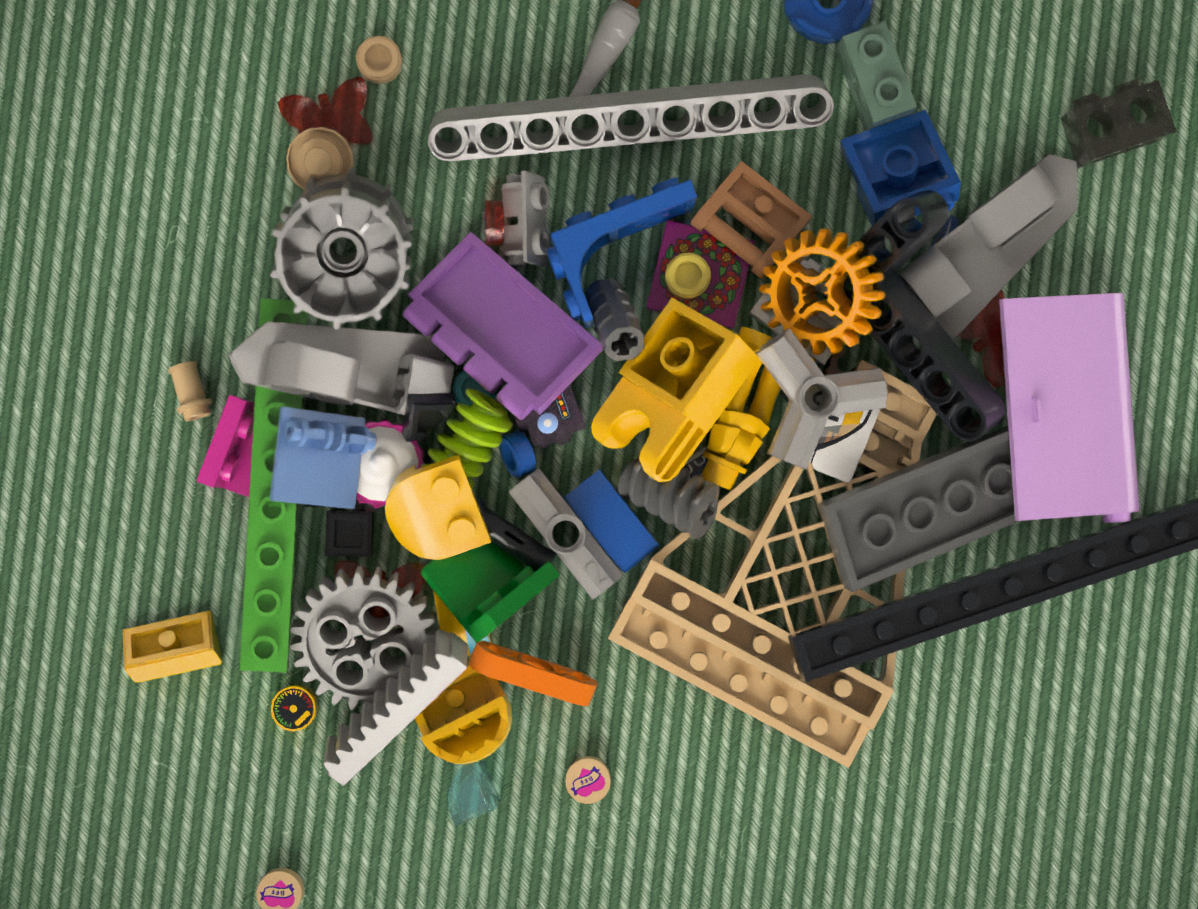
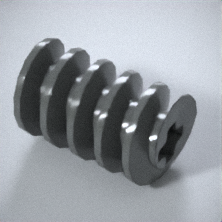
M636 458L628 464L620 476L618 493L624 499H631V502L636 506L645 507L646 511L650 514L660 516V519L667 524H674L681 532H689L690 536L694 539H700L709 530L716 517L720 487L713 482L704 488L705 479L703 476L698 474L690 479V470L685 466L671 481L658 482L644 471L640 458Z

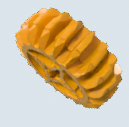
M828 228L820 229L816 237L811 230L803 231L800 235V242L794 237L786 239L784 241L786 252L775 250L771 254L777 266H766L762 271L766 277L772 279V282L760 285L758 289L763 294H770L771 301L763 303L760 309L763 311L773 310L776 315L770 319L768 326L775 328L783 325V331L790 329L805 350L811 345L814 355L823 354L826 347H828L832 354L841 352L843 342L849 347L857 345L859 343L857 332L866 335L872 331L871 324L866 318L876 319L881 315V310L872 305L871 302L885 298V292L873 290L872 283L883 280L884 275L881 272L870 274L868 271V267L876 262V257L869 255L860 259L859 255L864 247L861 241H856L847 248L848 234L839 232L832 238L831 231ZM812 254H822L836 260L835 264L832 267L826 268L823 273H819L813 268L806 269L800 264ZM848 275L853 284V304L844 292V282ZM827 282L825 286L828 291L824 293L828 294V299L816 302L818 300L816 292H819V290H815V286ZM791 283L797 288L799 293V302L796 307L791 297ZM820 311H824L831 317L837 315L843 322L835 329H823L808 323V320L812 316L818 315Z

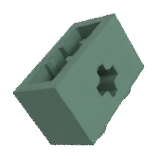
M886 21L842 36L835 52L864 131L911 115L917 108Z

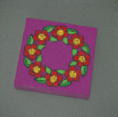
M667 220L646 309L661 313L670 299L674 298L719 325L733 330L749 264L705 229L700 232L691 225ZM747 239L752 244H754V240ZM682 253H694L701 256L708 263L711 271V279L706 291L701 296L691 300L677 298L668 290L665 283V271L669 262L675 256Z

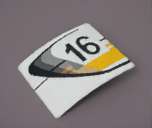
M816 384L811 385L805 393L806 405L813 410L822 401V391ZM880 409L829 416L810 460L813 469L849 483Z

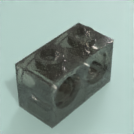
M1141 78L1116 86L1114 88L1115 94L1103 99L1099 98L1098 93H1093L1071 102L1073 109L1060 119L1074 160L1077 161V169L1162 141L1176 132L1159 80L1143 85ZM1130 104L1139 105L1144 110V123H1139L1131 117L1129 111ZM1087 118H1093L1100 122L1103 127L1102 138L1095 137L1088 132L1086 127Z

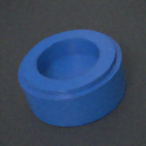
M516 430L503 435L499 451L508 472L516 478L533 473L536 469L535 454L525 434L520 430Z

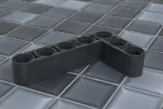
M921 191L896 202L858 240L864 244L863 251L859 255L860 259L869 255L876 257V262L868 267L869 273L881 272L884 275L883 280L872 283L873 290L885 292L884 299L871 302L872 305L881 310V315L876 319H866L872 327L870 334L950 431L959 439L974 441L1002 422L1005 416L1004 402L896 273L903 264L943 227L948 218V206L944 198L935 191ZM915 206L923 214V224L915 216ZM885 237L892 244V253L885 246ZM848 275L844 282V292L853 304V284ZM884 301L889 304L892 316L887 313ZM913 336L919 340L922 351L916 348ZM942 372L948 375L952 386H949L944 381ZM971 407L978 411L982 422L974 417Z

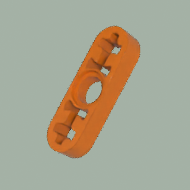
M487 641L476 643L468 662L472 669L485 676L580 706L590 705L598 685L595 679L580 671Z

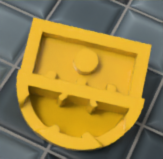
M459 454L419 469L416 468V465H413L396 477L386 498L385 515L392 533L408 551L424 559L441 560L491 543L489 531Z
M468 666L461 675L415 718V721L422 734L420 738L431 753L450 763L463 765L480 761L497 750L509 734L513 716L510 701L500 680L485 676Z

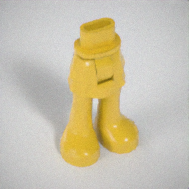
M741 327L738 336L755 353L773 338L747 327ZM761 360L758 361L710 429L708 448L705 449L703 457L707 458L708 461L701 476L706 481L714 482L718 486L730 491L733 489L739 473L745 475L747 469L741 467L740 464L748 465L762 446V439L770 430L769 422L773 407L781 389L764 366L750 408L747 412L744 411L755 377L763 364Z

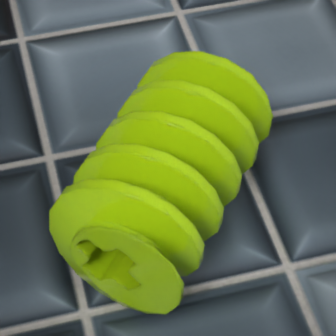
M467 388L465 394L473 401L472 406L457 403L456 409L464 417L463 420L449 418L446 424L454 431L453 436L439 433L437 439L445 449L442 451L436 448H429L428 455L435 462L459 454L470 485L473 488L474 480L472 477L481 476L484 469L482 462L486 463L493 457L491 447L500 446L503 439L500 432L509 431L512 427V422L508 416L509 413L499 402L483 392Z

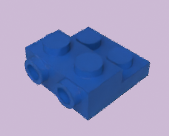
M926 109L841 139V151L855 179L858 198L871 226L896 202L921 191L931 190L939 193L947 203L948 212L954 207V202L959 201L961 181ZM915 206V216L922 214L920 209Z

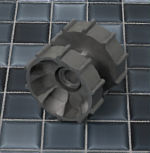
M353 167L348 169L347 174L331 175L320 180L310 176L306 184L307 188L298 196L293 206H285L283 208L280 218L285 220V223L277 222L272 231L273 236L278 237L275 252L276 263L272 268L270 276L272 278H279L285 292L295 303V313H300L301 310H304L317 318L333 322L335 329H339L342 322L359 321L370 316L380 320L382 309L393 299L399 288H408L409 276L404 272L410 269L411 258L407 256V250L411 247L412 235L408 234V231L413 230L414 219L412 217L406 218L400 203L391 194L393 188L391 183L386 184L384 187L372 179L355 175ZM347 237L356 244L357 251L350 256H341L334 251L331 243L336 238Z

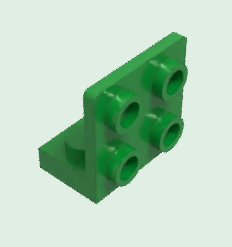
M492 542L449 558L433 560L420 572L422 577L476 643L481 641L560 576L549 561L536 572H534L530 565L524 569L516 558L504 552Z

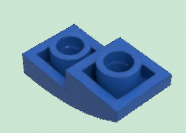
M600 469L564 497L623 573L629 571L660 546L635 511L628 506L605 473Z

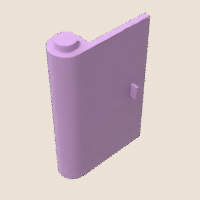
M1106 293L1000 299L1015 521L1102 515L1103 523L1131 521V512H1139L1140 506L1124 294Z

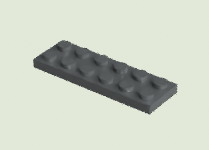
M1008 425L985 434L974 441H968L818 503L844 588L854 592L1019 522L1015 521Z

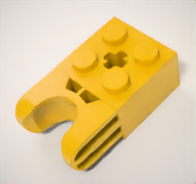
M674 298L670 299L645 334L643 340L644 348L641 353L635 358L627 360L620 369L619 373L623 377L596 413L591 425L592 434L596 441L612 449L627 446L638 433L650 428L648 439L641 450L639 458L644 471L658 482L671 481L676 477L760 360L755 352L737 334Z

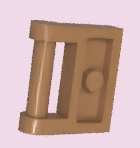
M741 161L700 208L690 224L700 232L704 229L751 265L753 267L751 272L762 280L765 277L762 272L764 267L774 266L775 264L771 257L773 251H786L784 241L792 237L796 239L809 223L812 215ZM723 208L768 243L770 247L765 253L720 219L716 215L718 211Z

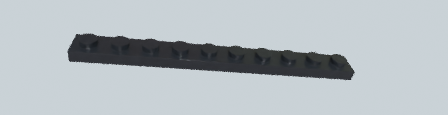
M1198 498L790 635L788 639L801 680L808 682L1198 549Z

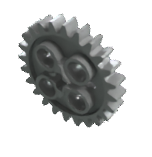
M357 566L354 578L349 579L343 569H340L336 576V584L324 576L319 584L320 592L310 588L305 597L307 603H299L295 614L300 619L293 620L290 632L297 635L292 638L290 649L301 651L295 658L294 666H308L303 681L310 682L317 679L319 684L315 694L318 696L328 689L333 691L332 704L334 705L343 696L349 698L350 710L355 709L359 700L373 703L374 692L377 689L386 691V680L389 677L398 680L400 666L410 668L411 656L413 654L423 656V644L425 642H435L436 632L440 629L429 626L435 623L436 612H422L427 605V596L424 595L413 599L412 594L415 584L411 582L400 588L397 586L399 580V573L397 572L388 581L382 580L381 567H376L372 578L365 577L362 566ZM381 606L390 615L384 618L374 617L370 614L368 608ZM333 619L338 620L347 629L338 632L333 631L327 627L325 622ZM400 625V626H402L404 629L401 630V629H392V628H393L394 626ZM392 646L398 647L406 655L398 658L390 657L384 649ZM327 648L339 650L335 652H329ZM347 660L356 661L361 665L362 669L359 671L348 670L342 665V662Z

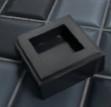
M326 511L325 556L372 557L374 511Z

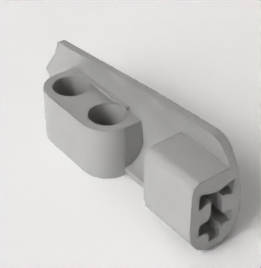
M1051 154L1047 155L969 215L968 220L897 273L952 340L966 328L1078 209L1077 161Z
M265 322L228 354L243 383L340 405L357 403L403 415L405 414L407 394L450 393L454 371L453 364L443 362L445 353L432 343L433 335L426 337L423 334L341 327L335 329L329 326Z

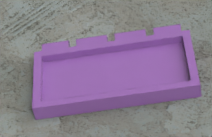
M472 232L408 294L412 303L403 312V317L426 337L430 336L440 326L441 328L433 335L431 341L457 365H461L473 355L464 366V371L490 394H493L505 384L496 399L519 420H523L533 409L541 415L603 351L601 343Z

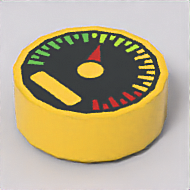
M297 684L287 686L279 691L272 700V718L284 730H302L310 725L317 716V698L305 686Z

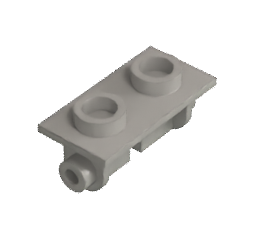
M521 171V175H507L506 183L502 184L503 217H518L517 225L503 226V257L508 258V264L512 267L526 266V263L547 267L546 249L550 247L551 242L549 232L546 229L545 209L549 206V190L545 184V177L528 171Z

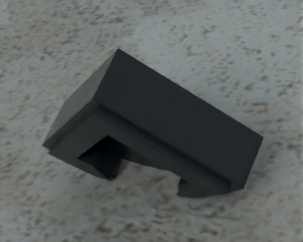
M407 394L402 435L405 441L423 439L428 436L427 432L440 424L443 419L447 421L456 404L453 394Z

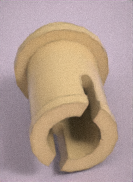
M196 361L184 362L170 367L168 372L171 375L180 407L177 408V413L183 414L185 421H193L210 415L209 406L213 403L211 399H206Z

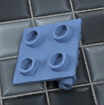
M281 407L270 501L355 509L361 454H365L368 450L372 451L377 442L376 434L370 432L368 427H365V418Z

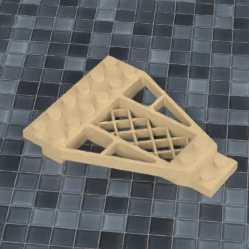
M860 360L854 371L877 367L864 360ZM884 371L882 373L886 380L888 393L886 408L880 409L858 463L859 466L869 470L871 473L854 477L849 483L841 481L819 488L812 463L810 462L806 471L812 490L789 497L803 471V468L792 464L759 527L755 530H749L724 517L720 512L781 461L774 456L769 457L718 500L715 520L745 535L749 541L748 548L726 589L720 593L713 592L664 565L665 557L690 537L689 532H680L650 557L608 636L609 640L848 768L853 762L870 729L874 730L894 692L893 679L896 652L883 656L882 673L878 678H874L852 666L804 682L801 680L788 636L839 619L852 595H857L875 606L885 604V602L861 589L851 592L844 588L818 503L823 501L821 493L844 486L847 492L853 489L852 484L874 477L878 479L920 462L921 444L937 414L916 388ZM814 496L822 521L797 528L790 503ZM784 507L791 530L768 537ZM824 527L831 552L806 559L799 534ZM793 536L800 561L775 568L768 543ZM763 547L769 571L746 577ZM833 558L840 583L816 590L809 565ZM802 567L809 592L785 599L778 574ZM905 570L892 575L889 602L902 598ZM772 577L779 601L754 609L746 584ZM740 587L747 609L733 602ZM837 591L825 614H823L818 596ZM812 598L819 623L794 630L787 606ZM781 608L788 631L758 616V614Z

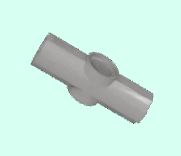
M540 468L509 491V494L545 538L548 546L555 551L592 600L623 576L622 572ZM568 520L577 526L579 538L575 544L562 546L555 541L553 529L560 521Z

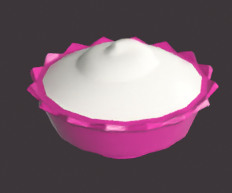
M387 419L378 423L368 420L365 424V427H368L370 432L376 434L377 442L372 451L368 450L365 454H361L356 499L359 503H369L374 508L385 505L389 490L401 472L413 465H416L417 469L422 468L421 465H424L422 461L424 450L418 445L417 440L406 442L402 435L403 424H392Z

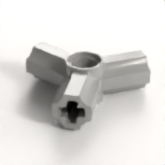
M786 329L771 338L755 353L788 397V405L767 453L775 458L807 470L829 416L886 408V399L888 397L887 384L881 368L823 375L790 329ZM816 384L822 391V401L817 408L811 410L806 405L805 393L811 385Z

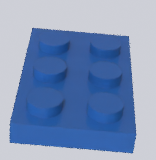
M677 177L665 180L653 186V194L638 200H636L634 194L624 196L608 204L610 211L595 217L592 216L591 211L580 213L565 221L566 228L551 233L553 246L546 249L547 257L556 280L566 279L569 290L564 291L563 295L572 319L575 321L582 320L585 329L594 326L593 316L581 287L582 273L591 256L605 245L692 212L697 194L691 179L679 183Z

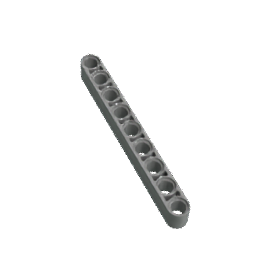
M805 74L456 107L440 110L432 117L429 126L428 146L436 158L451 162L811 128L820 126L829 120L833 113L834 102L827 87L820 78ZM809 93H819L821 95L819 102L814 107L808 109L800 107V101L805 95ZM772 97L776 99L775 105L768 112L760 113L754 110V106L761 98ZM725 101L731 104L730 110L724 116L713 117L708 114L711 106L716 102ZM672 106H682L686 109L684 116L677 121H668L663 117L665 111ZM627 110H635L641 114L639 121L633 125H623L618 121L620 114ZM583 114L591 115L597 120L591 128L585 130L578 129L572 123L576 117ZM538 118L545 119L551 124L550 129L542 134L531 132L527 126L532 120ZM498 123L506 129V132L501 137L490 138L483 133L482 129L487 124ZM451 127L456 129L461 134V137L454 142H445L439 138L437 132L442 128Z

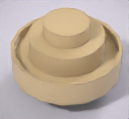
M326 127L309 128L298 134L289 145L286 156L288 172L294 183L303 190L307 188L306 184L310 176L320 180L331 175L347 174L350 167L354 168L355 165L353 150L347 139L336 130Z

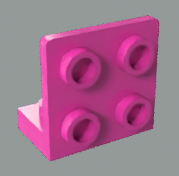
M233 395L228 396L196 482L212 488H225L249 497L254 402Z

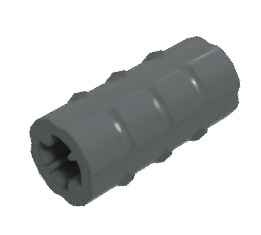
M612 278L596 280L588 287L585 294L593 316L594 330L600 337L599 343H601L606 354L611 359L616 361L631 360L638 356L644 348V334L640 327V320L634 314L635 308L630 304V297L618 281Z

